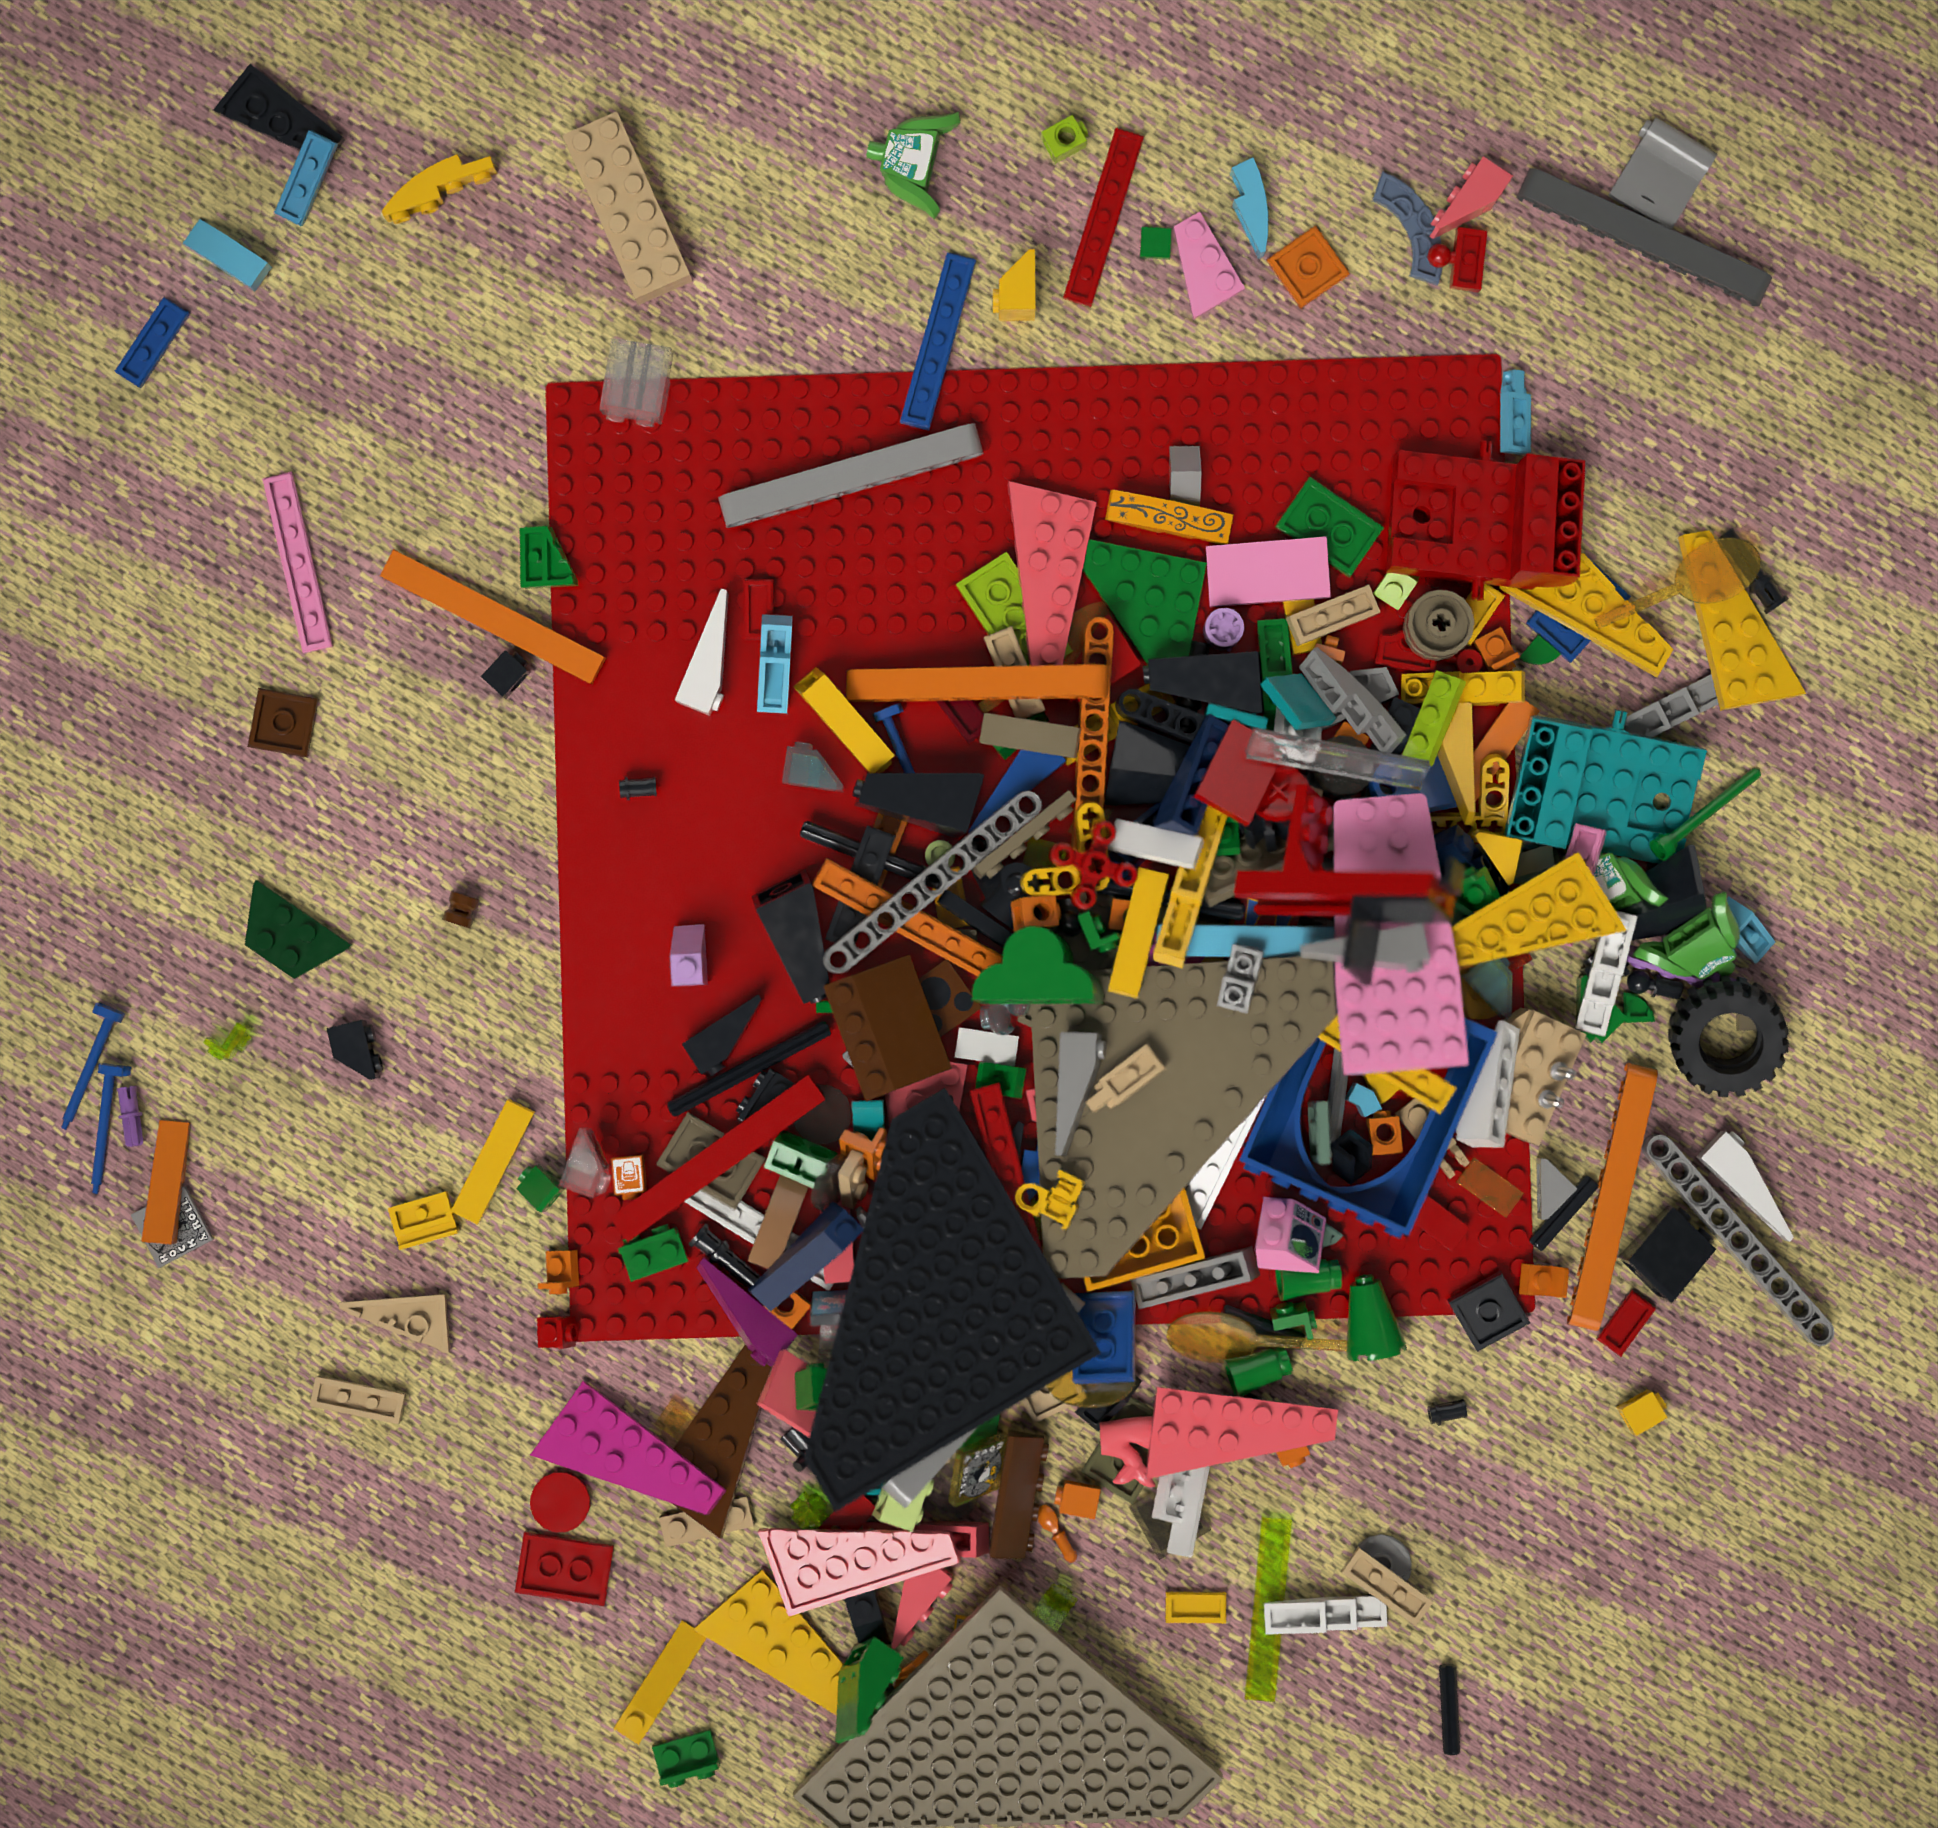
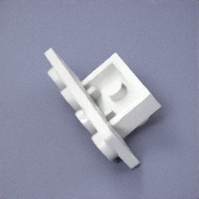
M1210 1466L1159 1477L1152 1518L1172 1523L1167 1553L1185 1557L1193 1556Z

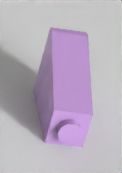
M705 925L674 926L670 953L672 986L708 985Z

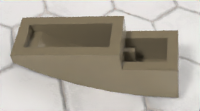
M984 713L979 743L1077 758L1081 728Z

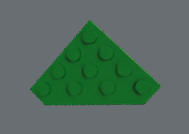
M1089 539L1082 571L1100 594L1099 596L1121 625L1124 633L1147 666H1149L1148 659L1189 656L1207 563Z

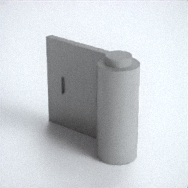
M1655 117L1653 122L1647 119L1638 133L1642 140L1608 196L1637 214L1672 229L1698 184L1715 160L1717 153Z

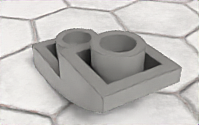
M1238 943L1233 944L1217 1006L1244 1013L1248 1012L1265 950Z

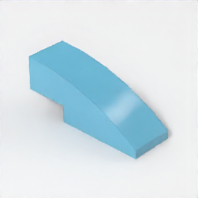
M1254 157L1231 168L1230 175L1240 194V197L1234 199L1232 206L1259 259L1264 256L1266 251L1268 208L1261 174Z
M201 219L198 220L183 242L184 245L254 292L272 268L268 262Z
M762 614L757 712L787 713L792 616Z

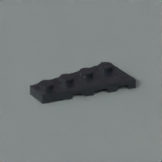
M251 64L248 65L213 109L216 114L298 151L301 150L309 130L338 143L336 151L345 141L340 134Z

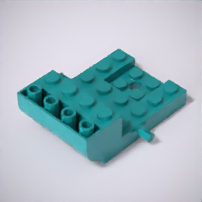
M1616 709L1612 727L1605 728L1558 718L1531 715L1504 835L1506 837L1566 849V846L1570 844L1574 827L1577 823L1603 829L1607 832L1601 850L1602 853H1613L1617 856L1659 864L1663 860H1660L1653 854L1649 843L1659 834H1670L1689 819L1697 782L1701 779L1707 750L1692 745L1629 733L1624 730L1628 712ZM1659 793H1665L1669 797V804L1664 809H1656L1653 806V799ZM1686 838L1678 842L1675 853L1685 848Z

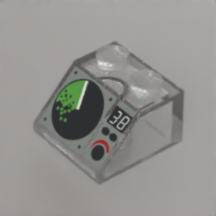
M586 1126L579 1128L559 1186L595 1198L600 1193L603 1194V1192L607 1191L612 1175L607 1174L610 1167L592 1128Z

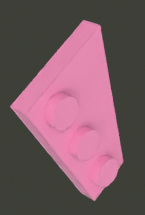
M1200 212L1174 226L1173 229L1194 320L1244 291L1245 287Z

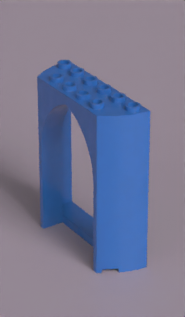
M1464 1018L1468 1065L1449 1067L1444 1080L1457 1089L1442 1113L1439 1114L1433 1109L1430 1110L1414 1146L1392 1170L1373 1181L1347 1187L1330 1186L1319 1175L1309 1159L1303 1142L1301 1129L1303 1101L1311 1078L1327 1044L1317 1038L1272 1091L1268 1093L1239 1161L1245 1163L1243 1169L1259 1176L1262 1171L1273 1175L1272 1182L1289 1188L1291 1184L1301 1188L1299 1194L1316 1201L1319 1196L1329 1200L1327 1206L1339 1212L1345 1213L1347 1209L1358 1213L1355 1219L1373 1226L1375 1221L1386 1226L1384 1232L1401 1239L1403 1234L1409 1236L1498 1032Z

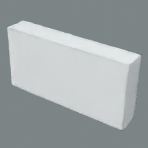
M959 1027L955 1057L1015 1066L1019 1036Z

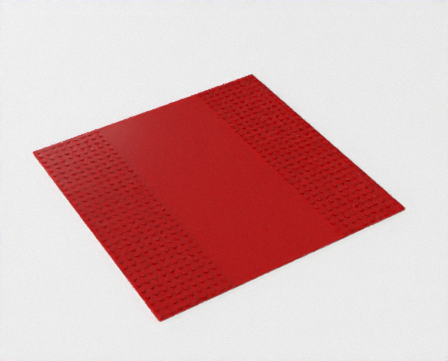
M1498 354L949 370L945 372L929 431L900 423L913 372L555 382L546 385L549 527L553 528L578 580V586L551 587L552 630L606 658L593 685L553 665L568 1250H577L579 1286L569 1287L570 1316H575V1324L578 1327L576 1342L740 1337L697 1269L702 1259L705 1258L708 1261L709 1257L696 1246L691 1247L688 1244L706 1223L709 1226L708 1230L720 1240L729 1242V1249L762 1276L768 1268L748 1261L754 1244L686 1202H683L640 1233V1237L644 1239L652 1236V1229L668 1224L670 1229L677 1227L689 1261L631 1282L622 1255L619 1254L617 1249L624 1246L622 1241L624 1237L610 1217L635 1199L622 1200V1194L614 1195L611 1159L644 1155L647 1190H649L670 1174L656 1164L687 1112L722 1133H728L741 1123L737 1120L740 1113L736 1110L745 1096L751 1099L757 1089L752 1085L760 1073L676 1117L671 1115L667 1107L669 1101L821 1021L827 1022L831 1030L830 1036L763 1071L767 1073L772 1068L795 1084L809 1075L826 1099L784 1130L838 1153L830 1176L820 1191L840 1189L838 1172L842 1164L839 1139L844 1130L854 1133L852 1102L865 1100L853 1066L842 1056L847 1049L834 1014L816 1013V1003L811 1004L810 1001L805 1004L803 1003L755 909L752 896L803 870H806L812 884L826 858L851 870L854 857L800 836V831L805 821H810L861 841L867 825L873 827L878 813L854 805L856 797H853L852 793L857 779L862 780L863 776L869 772L796 691L794 686L815 667L829 678L845 698L847 670L995 667L984 637L988 636V634L957 589L956 584L1005 552L1008 553L1017 567L1014 544L1015 535L1011 519V502L1007 486L1009 481L1095 501L1096 507L1089 536L1090 540L1207 563L1206 546L1221 544L1197 538L1189 539L1165 532L1157 533L1105 520L1111 490L1170 500L1169 446H1200L1202 470L1200 507L1233 515L1228 544L1291 539L1275 528V526L1309 477L1383 526L1384 529L1350 578L1329 565L1331 598L1314 599L1315 606L1367 585L1370 586L1372 593H1374V590L1386 574L1393 456L1398 450L1476 459L1480 456V441L1486 440L1487 443L1488 441L1493 442L1492 459L1505 463V453L1500 452L1502 367L1501 357ZM967 424L976 425L984 452L980 456L740 526L726 527L718 500L722 495ZM1420 509L1414 510V519L1418 523H1426L1428 520L1427 514ZM1206 564L1192 641L1207 643L1203 636V627L1206 619L1214 610L1229 608L1240 614L1243 619V635L1230 652L1227 650H1216L1210 646L1208 655L1258 651L1257 621L1285 619L1283 603L1271 602L1210 607ZM1082 571L1067 641L1073 653L1064 658L1063 665H1071L1083 647L1085 625L1090 620L1103 617L1106 614H1110L1142 664L1110 685V706L1116 702L1118 696L1128 689L1138 690L1146 685L1144 684L1143 666H1147L1139 652L1136 651L1114 615L1111 614L1096 588ZM1419 577L1417 584L1399 610L1374 595L1380 609L1379 614L1327 634L1339 638L1336 649L1345 651L1341 666L1348 672L1384 668L1374 665L1380 634H1394L1403 630L1406 613L1411 605L1424 594L1436 590L1452 591L1466 599L1472 591V583ZM743 579H773L774 615L792 616L787 713L757 712L761 640H743ZM1490 585L1505 595V597L1475 640L1501 627L1511 644L1510 595L1500 590V586ZM722 588L727 590L729 594L723 681L720 692L724 695L718 712L713 710L711 716L677 703L675 698ZM1094 623V624L1091 626V630H1090L1091 633H1092V631L1094 630V628L1096 627L1097 623ZM1327 635L1321 637L1322 645L1326 641ZM1472 643L1470 646L1466 645L1464 648L1460 650L1462 651L1464 649L1470 648L1477 651L1474 643ZM1290 645L1292 675L1302 674L1305 677L1299 666L1311 652L1292 655ZM1445 659L1439 660L1436 663L1435 672L1436 670L1439 672H1458L1455 664L1446 663ZM1466 660L1468 666L1472 665L1471 660ZM1483 662L1480 672H1489ZM1387 667L1399 692V696L1396 698L1401 699L1402 674H1413L1416 672ZM1172 695V697H1173L1174 700H1176L1178 697H1180V696ZM1068 698L1041 699L1045 708V714L1049 719L1047 723L1071 727L1078 724L1079 704L1076 700L1070 702ZM1090 698V699L1093 700V701H1098V700H1100L1101 698ZM974 700L983 713L1015 717L1009 700ZM1390 700L1381 705L1387 709ZM936 701L849 702L895 755L890 759L892 761L891 765L882 773L904 772L883 721L876 723L872 714L901 703L904 712L894 715L892 718L915 773H980L984 775L968 831L1021 751L1017 749L1004 760L993 745L979 743L980 736L968 744ZM1201 701L1202 707L1197 713L1204 715V711L1210 703ZM1506 703L1472 706L1473 750L1480 743ZM1414 705L1420 709L1422 707V705ZM1232 708V709H1235V710H1239V711H1243V712H1247V713H1251V714H1254V715H1258V716H1262V717H1263V713H1254V712H1249V711H1245V710H1240V709ZM1165 711L1159 712L1152 716V718L1156 722H1164L1166 719ZM1095 714L1088 715L1086 719L1092 717ZM1343 722L1321 731L1320 748L1313 755L1317 757V760L1326 763L1327 757L1322 753ZM1370 738L1348 770L1342 767V770L1367 780L1370 779L1375 768L1381 763V761L1366 755L1372 742ZM1115 739L1107 743L1104 802ZM1345 740L1338 741L1336 745L1337 752L1342 756H1349L1352 752L1351 744ZM1515 747L1506 758L1510 770L1508 814L1516 783ZM1096 749L1084 756L1085 759L1090 762L1096 761L1099 757V750ZM1076 762L1069 766L1066 763L1031 790L1041 800V809L1037 815L1068 790L1074 796ZM1325 772L1321 775V784L1325 788L1330 789L1334 783L1333 777ZM1495 774L1492 783L1503 785V782L1498 783ZM1086 775L1082 779V787L1085 791L1092 792L1097 788V779L1093 775ZM627 776L628 779L655 777L657 796L630 797V800L627 801V798H620L619 780H625ZM1353 783L1349 786V795L1353 799H1359L1362 793L1361 788ZM1495 790L1489 792L1486 795V803L1492 806L1499 804L1502 800V793ZM1022 797L1020 799V811L1025 814H1029L1032 811L1033 802L1030 798ZM1479 797L1475 802V812H1479ZM1103 802L1105 820L1115 825L1116 819L1129 822L1135 821L1156 803L1110 806L1104 805ZM1089 807L1087 808V813L1082 814V818L1091 822L1095 818L1096 813L1091 812ZM1455 807V808H1449V809H1444V810H1439V811H1433V812H1429V813H1460V812H1459L1458 807ZM1073 811L1061 821L1057 818L1048 824L1050 830L1038 840L1032 837L1025 843L1027 847L1025 851L1015 859L1008 856L1002 861V864L1006 866L1012 863H1024L1032 869L1058 867L1051 862L1049 851L1056 843L1062 842L1071 845ZM999 816L995 821V827L999 832L1005 833L1009 830L1010 822L1005 816ZM1449 820L1445 821L1447 827H1439L1435 821H1431L1433 834L1435 829H1448ZM1463 820L1456 823L1465 833H1468L1471 829V825H1464ZM1479 820L1475 821L1477 829L1486 828L1490 832H1495V829L1501 827L1497 825L1495 820L1491 821L1490 826H1481ZM907 823L895 855L928 867L925 852L932 842L943 840L950 843L953 847L968 834V831L956 839ZM981 835L974 836V838L985 840ZM1092 838L1085 842V851L1090 848ZM1061 849L1058 853V857L1060 860H1063L1066 856V853L1063 849ZM955 854V860L951 867L959 866L961 869L963 860L959 855ZM969 870L961 877L966 902L1014 934L1013 929L980 905L985 897L971 870ZM888 871L882 888L894 895L911 880ZM1068 871L1061 872L1057 877V883L1063 889L1069 888L1073 883ZM1047 872L1049 879H1042L1044 885H1050L1049 891L1053 890L1050 882L1052 872ZM1510 884L1509 893L1520 887V884ZM813 886L825 952L834 944V942L826 940L825 937L839 900ZM926 886L928 890L933 891V888ZM907 892L901 897L902 900L913 906L916 905V898L912 893ZM1071 894L1055 895L1056 900L1071 898ZM1234 896V900L1236 903H1238L1239 898L1237 896ZM934 899L922 911L938 919ZM1322 916V917H1325V918H1327V919H1329V920H1332V918H1333L1334 916ZM877 922L881 929H888L887 926ZM705 925L708 985L672 986L670 953L674 926ZM971 926L955 928L964 930H976ZM860 931L855 946L863 949L868 945L869 937L865 932ZM895 931L850 969L843 973H834L828 970L830 983L910 954L919 979L943 962L945 958ZM978 931L977 941L1003 955L1004 948ZM838 950L830 955L829 961L834 968H840L845 964L846 958L844 953ZM1523 954L1499 959L1511 985L1508 1002L1504 1009L1497 1015L1487 1019H1473L1463 1015L1464 1018L1495 1030L1498 1021L1505 1020L1517 1009L1524 1008ZM949 961L972 993L974 982L978 976ZM760 995L763 1001L731 1056L724 1061L726 1067L713 1076H710L708 1072L701 1075L682 1044L755 996ZM827 996L821 1001H828ZM979 1003L982 1007L980 1010L941 1037L949 1062L967 1065L959 1112L987 1158L970 1090L976 1087L978 1067L982 1061L955 1057L959 1027L1019 1036L1014 1067L1026 1068L1022 1099L1003 1096L1011 1130L1018 1120L1024 1124L1019 1156L1021 1165L1023 1149L1035 1151L1037 1144V1122L1032 1121L1026 1090L1035 1089L1032 1028L1017 1021L1024 1004ZM1326 1044L1311 1078L1302 1106L1301 1129L1309 1159L1307 1102L1310 1100L1328 1102L1334 1048L1329 1044ZM1449 1067L1431 1068L1428 1070L1444 1079ZM1362 1074L1348 1075L1346 1095L1352 1083H1358L1368 1089ZM1399 1089L1385 1103L1380 1104L1382 1109L1379 1111L1391 1110V1116H1393L1414 1097ZM884 1094L871 1100H884L885 1130L887 1138L889 1132V1121ZM1265 1098L1202 1228H1197L1204 1256L1209 1258L1252 1246L1257 1261L1255 1248L1263 1197L1294 1199L1325 1217L1326 1223L1343 1235L1335 1244L1322 1248L1321 1259H1326L1327 1261L1338 1259L1342 1273L1341 1289H1330L1329 1292L1314 1293L1281 1301L1277 1292L1275 1269L1259 1268L1260 1276L1252 1281L1142 1309H1138L1135 1299V1325L1222 1322L1220 1314L1225 1305L1236 1307L1272 1321L1269 1309L1275 1308L1276 1305L1283 1302H1292L1294 1304L1305 1301L1307 1311H1314L1315 1319L1348 1318L1350 1284L1355 1282V1277L1365 1274H1372L1374 1279H1380L1395 1317L1455 1315L1447 1299L1500 1270L1524 1312H1533L1535 1309V1295L1519 1294L1521 1265L1534 1264L1533 1245L1529 1241L1533 1235L1529 1143L1506 1134L1504 1147H1471L1456 1139L1457 1132L1455 1130L1453 1138L1457 1142L1456 1145L1470 1163L1465 1167L1460 1165L1455 1159L1454 1154L1448 1149L1443 1159L1453 1168L1455 1175L1449 1179L1439 1167L1427 1193L1430 1198L1470 1227L1460 1243L1451 1252L1415 1224L1409 1236L1403 1234L1400 1239L1384 1232L1386 1226L1375 1221L1373 1226L1355 1219L1358 1213L1347 1209L1345 1213L1328 1207L1329 1200L1319 1196L1316 1201L1299 1194L1301 1188L1291 1184L1289 1188L1272 1182L1273 1175L1262 1171L1259 1176L1243 1169L1245 1163L1239 1161L1264 1105ZM1345 1100L1341 1135L1352 1129L1368 1141L1366 1118H1373V1113L1362 1117L1356 1105ZM1400 1121L1403 1152L1372 1155V1169L1352 1185L1332 1171V1157H1330L1331 1164H1318L1313 1161L1311 1163L1330 1186L1347 1187L1373 1181L1392 1170L1409 1153L1416 1140ZM1386 1123L1379 1125L1376 1130L1379 1140L1385 1141L1391 1136V1128ZM593 1131L608 1166H602L587 1132ZM778 1135L755 1150L756 1153L766 1159L741 1201L764 1215L780 1177V1174L764 1168L773 1141ZM866 1177V1183L868 1184L867 1193L863 1200H858L854 1208L851 1209V1216L857 1217L856 1210L860 1206L868 1213L876 1178L872 1180ZM808 1187L792 1230L798 1236L820 1215L818 1190ZM1038 1192L1030 1200L1031 1206L1038 1202ZM1041 1214L1040 1216L1033 1215L1040 1244L1042 1247L1043 1238ZM711 1263L714 1267H716L719 1271L726 1275L730 1280L737 1284L741 1289L748 1293L752 1298H754L757 1302L764 1306L749 1291V1289L746 1286H744L736 1278H734L727 1270L721 1267L718 1263ZM1083 1277L1061 1278L1059 1281L1060 1284L1064 1283L1074 1293L1133 1291L1131 1281L1087 1292ZM809 1279L796 1291L811 1302L812 1292L828 1290ZM849 1282L834 1283L829 1291L848 1290ZM789 1296L778 1307L782 1311H790L794 1307V1301ZM810 1306L792 1329L798 1335L836 1334L838 1325H811Z

